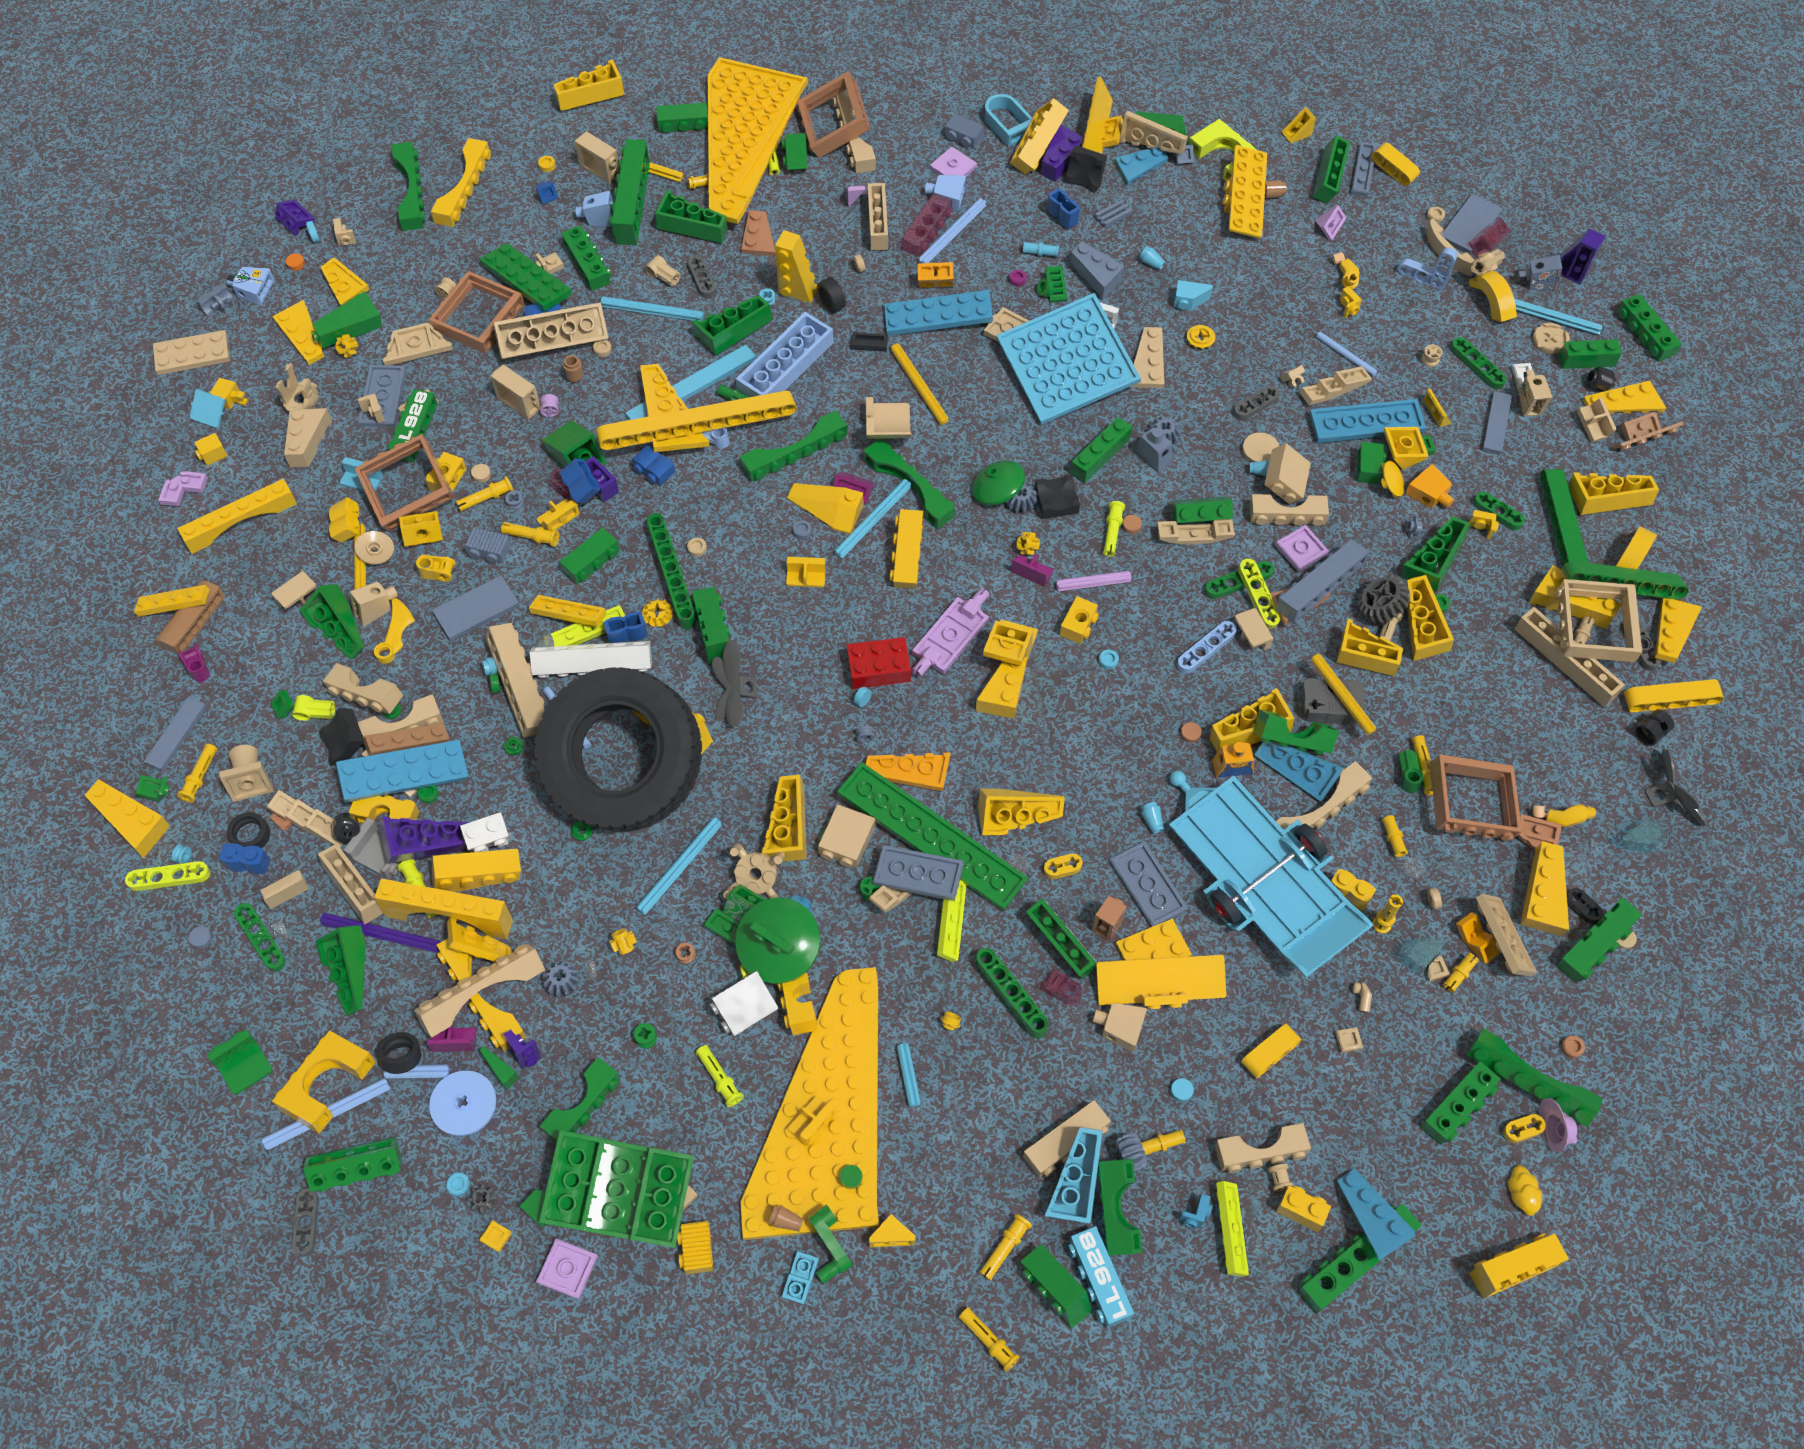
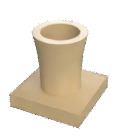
M239 745L231 749L229 758L233 768L219 772L220 779L233 802L274 792L273 784L261 761L258 762L259 752L254 746Z

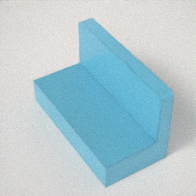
M345 457L342 464L346 472L340 484L365 491L355 471V468L362 465L363 461ZM381 470L369 475L375 491L383 478Z

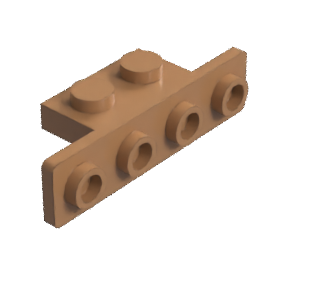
M1656 411L1624 422L1620 425L1626 442L1612 446V450L1619 448L1622 451L1631 448V443L1634 442L1636 445L1645 443L1648 437H1651V440L1662 437V432L1665 431L1667 434L1678 431L1677 427L1684 425L1682 421L1661 428Z

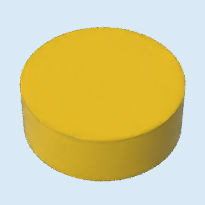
M543 156L538 160L539 169L543 172H550L556 167L555 160L551 156Z

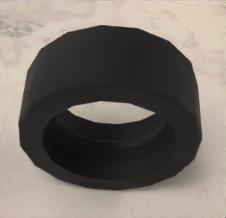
M828 277L817 283L818 295L829 312L834 313L846 306L845 295L833 277Z
M245 812L237 815L229 823L227 829L229 841L242 847L258 846L263 848L269 841L271 834L266 821L255 812ZM257 823L260 826V833L252 841L240 842L237 839V833L244 825Z
M397 1032L388 1035L379 1043L377 1048L380 1066L384 1071L391 1074H402L414 1069L422 1057L418 1039L408 1032ZM406 1047L412 1049L409 1054L401 1058L387 1057L391 1051L397 1048Z

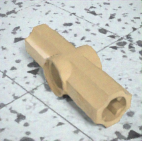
M1495 249L1478 255V259L1474 260L1471 266V271L1481 275L1498 269V265L1505 258L1504 252Z

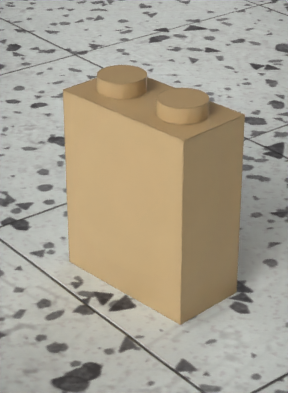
M1287 443L1272 449L1264 485L1288 504L1304 498L1311 463Z
M837 804L818 845L821 857L829 861L832 859L836 860L847 868H851V866L857 868L876 827L875 818Z

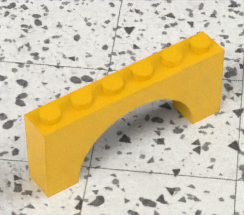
M381 879L374 897L384 915L388 918L406 921L411 913L440 914L467 922L483 931L486 935L500 939H508L513 922L504 901Z

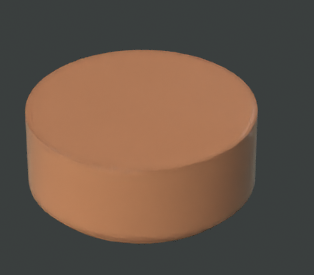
M1128 515L1124 518L1123 529L1125 532L1136 534L1141 530L1142 521L1138 516Z
M1193 722L1184 724L1181 730L1182 739L1188 743L1197 742L1202 733L1200 726Z
M1568 1036L1563 1040L1561 1049L1567 1057L1578 1058L1584 1053L1585 1044L1577 1036Z

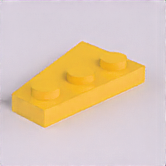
M332 258L321 266V270L340 306L358 294L370 290L368 284L336 258Z
M450 917L448 919L449 948L458 952L462 951L472 954L477 958L488 959L494 963L499 957L511 954L510 946L488 935L484 937L478 935L474 931L475 928L469 925L465 928L457 924L456 918Z

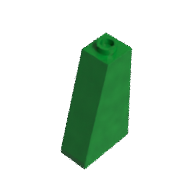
M364 291L312 324L314 332H311L315 343L318 342L321 348L336 344L337 338L342 337V335L349 334L350 338L382 327L381 316Z

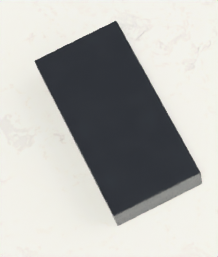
M853 332L851 350L887 352L888 334Z

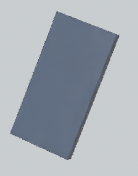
M1472 193L1443 231L1442 236L1453 247L1470 255L1501 214L1503 208Z
M369 366L363 397L376 394L385 421L378 423L375 416L371 417L369 411L362 412L360 408L359 426H396L398 407L400 406L407 370L406 366Z
M500 575L432 611L447 637L452 641L514 610L520 605L504 578Z
M1145 841L1109 859L1111 866L1151 927L1188 911V906Z
M883 845L873 885L881 887L884 885L886 888L955 901L964 861Z

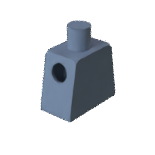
M1152 428L1140 437L1134 451L1157 472H1160L1172 463V443L1163 435L1161 429Z

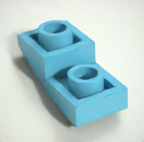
M797 1251L784 1288L783 1298L802 1304L805 1303L820 1258Z

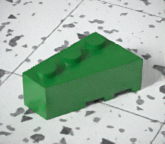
M1042 1244L1021 1260L1022 1274L1029 1283H1034L1039 1294L1048 1300L1070 1329L1074 1328L1092 1312L1087 1291Z

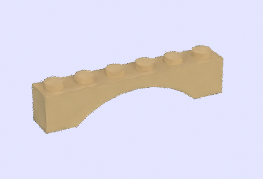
M846 89L832 98L833 106L837 107V119L841 120L839 121L840 127L851 122L855 115L848 90ZM859 136L848 141L846 150L847 154L851 155V168L854 167L856 173L875 171L876 159L872 146L865 143Z
M1355 761L1342 771L1337 779L1336 790L1333 796L1322 807L1302 816L1281 817L1276 822L1283 830L1297 819L1302 824L1305 823L1313 829L1315 827L1319 829L1326 823L1325 819L1329 816L1335 817L1341 811L1340 808L1342 806L1351 805L1359 793L1364 795L1370 789L1369 784L1372 777Z
M529 944L520 945L513 953L499 957L490 966L480 968L470 978L461 979L458 985L441 991L434 999L422 1002L414 1012L424 1031L432 1038L449 1028L461 1007L481 989L507 980L528 981L545 971V968L534 947Z

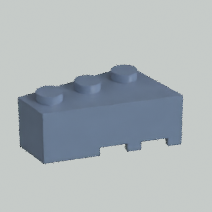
M1081 241L1071 252L1070 266L1082 279L1086 280L1089 287L1096 291L1102 301L1122 281L1124 265Z

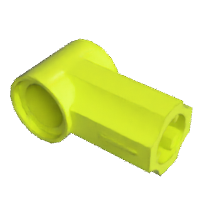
M298 695L295 700L292 716L297 720L308 721L310 718L332 719L335 714L334 701L314 700L306 695Z

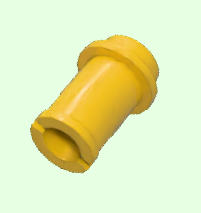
M708 175L690 176L687 179L689 189L695 190L697 187L709 186Z

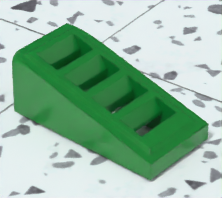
M1062 266L1046 267L1045 279L1051 280L1053 287H1058L1053 288L1049 296L1050 303L1067 301Z
M482 1046L480 1048L482 1056L508 1091L518 1080L519 1076L514 1069L485 1046Z

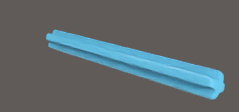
M605 296L601 298V306L691 321L697 319L702 321L704 318V312Z
M1514 299L1516 311L1599 335L1602 330V325Z
M903 479L835 549V555L843 558L911 488V483Z
M715 817L712 818L637 905V910L643 915L648 913L722 826L720 820Z

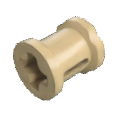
M1279 1164L1268 1168L1269 1173H1272L1275 1184L1274 1192L1285 1191L1288 1186L1293 1187V1183L1290 1182L1287 1173L1288 1164Z

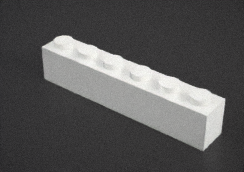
M650 641L535 647L530 651L532 675H537L540 678L548 677L549 674L568 676L569 673H577V675H583L594 670H604L611 667L647 671L652 666Z

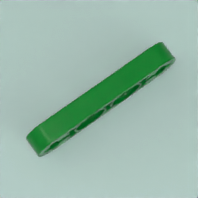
M1457 337L1453 340L1451 351L1491 388L1502 389L1507 380L1504 373L1465 338ZM1468 356H1475L1476 360H1470ZM1480 367H1486L1489 369V371L1484 372L1480 369Z
M1268 561L1256 563L1260 572L1262 568L1268 570V573L1265 571L1261 572L1264 581L1270 579L1274 572L1273 565ZM1246 567V568H1244V569H1248L1249 572H1250V570H1251L1252 568H1251V567ZM1235 571L1209 581L1206 584L1205 594L1210 599H1218L1242 590L1245 586L1239 572ZM1232 580L1236 583V586L1230 587L1226 584V581ZM1252 581L1250 583L1251 586L1258 584L1257 581Z
M248 903L238 905L234 910L235 918L264 964L270 971L277 972L282 970L286 965V959L254 908ZM244 910L247 911L251 920L247 921L243 916L242 912ZM260 925V931L258 933H250V929L252 926ZM263 941H270L271 944L268 949H260V944ZM271 953L278 959L279 963L276 965L269 956Z

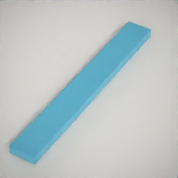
M744 345L672 387L675 388L678 397L685 401L755 361L756 355L747 345ZM646 401L625 413L626 417L629 420L648 417Z

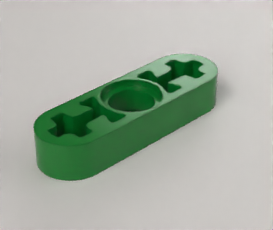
M1479 492L1476 495L1473 503L1477 509L1482 512L1497 514L1494 509L1499 508L1503 510L1504 514H1497L1496 521L1514 531L1522 528L1525 518L1521 513L1487 492Z

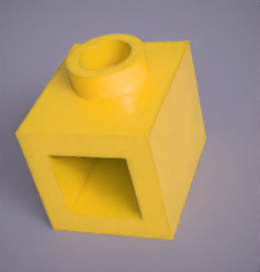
M215 433L194 442L198 448L195 450V453L200 461L204 459L207 466L228 456Z

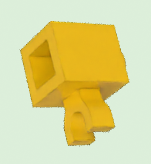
M223 378L217 380L210 394L225 398L224 408L231 409L235 402L242 406H246L248 399L244 398L245 392L239 390L236 382Z

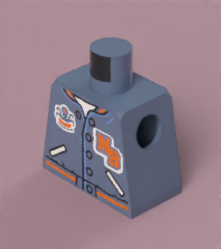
M1560 255L1531 260L1528 270L1518 271V281H1528L1530 290L1558 291L1562 272Z

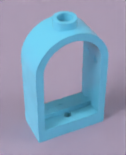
M1005 94L990 96L985 104L986 124L1007 147L1020 142L1032 117L1013 97ZM999 108L1007 109L1012 112L1021 124L1008 130L991 111Z

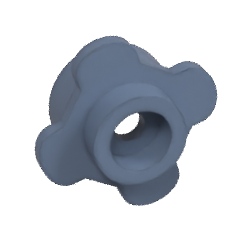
M1413 516V519L1409 520L1406 524L1409 538H1412L1413 535H1419L1422 531L1423 523L1418 520V516Z

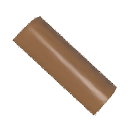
M200 580L196 586L206 585L210 589L206 603L204 605L178 609L154 640V645L178 656L179 651L184 652L225 598L221 588L208 581Z

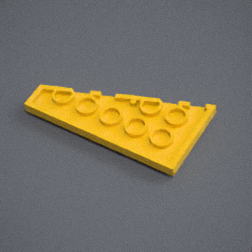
M659 364L640 365L648 416L688 409L682 399L676 394L675 388L668 382V378ZM702 432L652 442L654 452L709 447V440L707 437H704Z

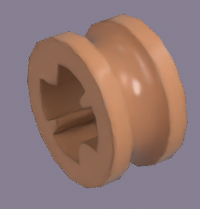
M682 943L676 948L678 961L688 964L694 960L695 949L690 943ZM686 949H688L690 955L688 957L687 955H685L686 957H682L681 951H686Z

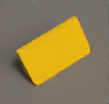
M1429 388L1423 401L1437 425L1443 427L1451 424L1434 393Z

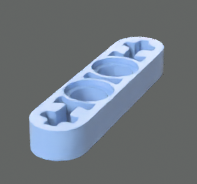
M1224 621L1179 657L1177 663L1178 670L1185 674L1194 671L1235 637L1236 625L1230 621ZM1224 629L1231 630V632H1226L1225 634H1223ZM1214 638L1218 640L1219 644L1211 645L1208 640ZM1198 649L1203 650L1205 655L1197 656L1195 651ZM1191 658L1193 659L1191 660L1190 665H1183V662L1187 663L1188 661H1190Z

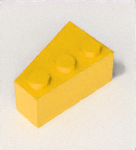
M1348 618L1341 637L1337 663L1395 676L1400 666L1403 648L1382 636L1379 638L1369 632V629L1353 624V621Z

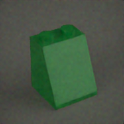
M572 420L542 439L548 454L562 468H565L575 458L587 461L594 456L602 465L607 463L594 434Z

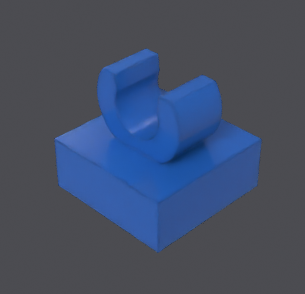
M551 180L542 182L535 187L540 202L543 205L558 198Z

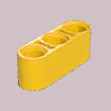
M1383 143L1372 153L1374 163L1404 186H1408L1420 174L1419 168L1389 143Z
M1286 1023L1247 1054L1241 1063L1257 1079L1294 1049L1302 1039Z

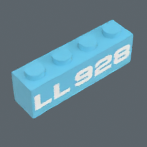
M1095 1226L1071 1236L1068 1249L1072 1258L1076 1257L1079 1263L1077 1270L1081 1279H1086L1089 1286L1086 1288L1091 1302L1095 1301L1098 1307L1096 1314L1101 1324L1104 1323L1106 1328L1131 1319L1134 1315L1133 1309L1097 1227Z

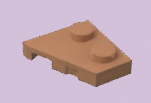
M1520 814L1522 832L1517 837L1534 851L1542 841L1558 845L1561 824Z

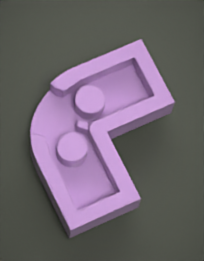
M180 472L181 475L170 481L166 480L158 501L161 505L179 506L184 491L203 493L208 480L205 473Z

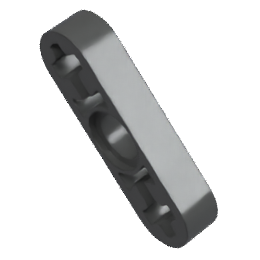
M692 256L688 260L689 270L699 293L703 298H712L716 290L707 266L702 257ZM700 275L706 276L705 279H698L697 277Z
M1267 386L1239 402L1234 409L1235 418L1247 420L1276 403L1279 397V390L1274 386ZM1252 401H1259L1261 405L1255 406L1252 404Z
M1639 621L1641 642L1645 643L1647 648L1642 649L1638 660L1644 669L1654 671L1660 665L1661 659L1655 658L1656 648L1643 624Z
M305 1188L297 1194L292 1249L302 1257L310 1255L316 1245L319 1196L315 1191L310 1192L309 1188ZM308 1194L313 1198V1200L308 1202V1209L312 1210V1212L306 1211V1203L302 1201L307 1198ZM306 1216L311 1217V1225L307 1228H301L300 1221ZM300 1232L305 1234V1241L309 1243V1246H305L303 1251L298 1247L299 1244H303L304 1236L299 1234Z

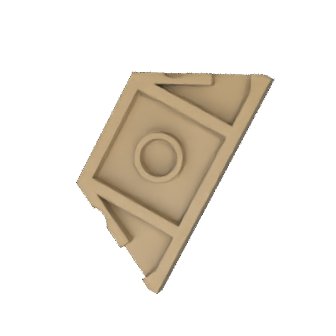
M424 323L393 331L391 342L387 347L388 353L386 358H383L384 365H393L453 350L451 342H447L442 334L434 330L432 325Z

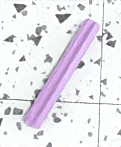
M1130 571L1061 579L1056 581V587L1058 591L1125 583L1131 581Z

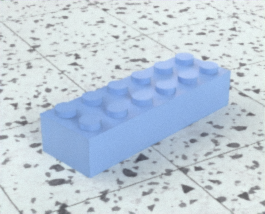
M804 312L736 378L737 390L748 397L785 391L833 344V329L807 312Z

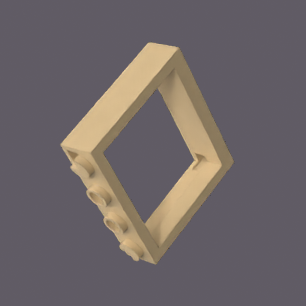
M1564 579L1556 590V598H1559L1557 613L1560 615L1559 631L1562 632L1560 648L1563 649V656L1636 662L1642 653L1635 585ZM1569 595L1621 599L1626 648L1573 643Z

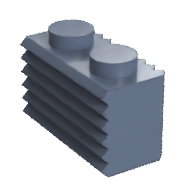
M955 113L945 126L946 138L951 141H957L963 146L972 149L976 147L984 136L983 125Z
M473 527L464 547L467 555L471 558L478 559L480 557L491 563H503L511 543L507 535Z

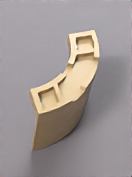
M866 397L867 439H910V405L908 403H873V397Z

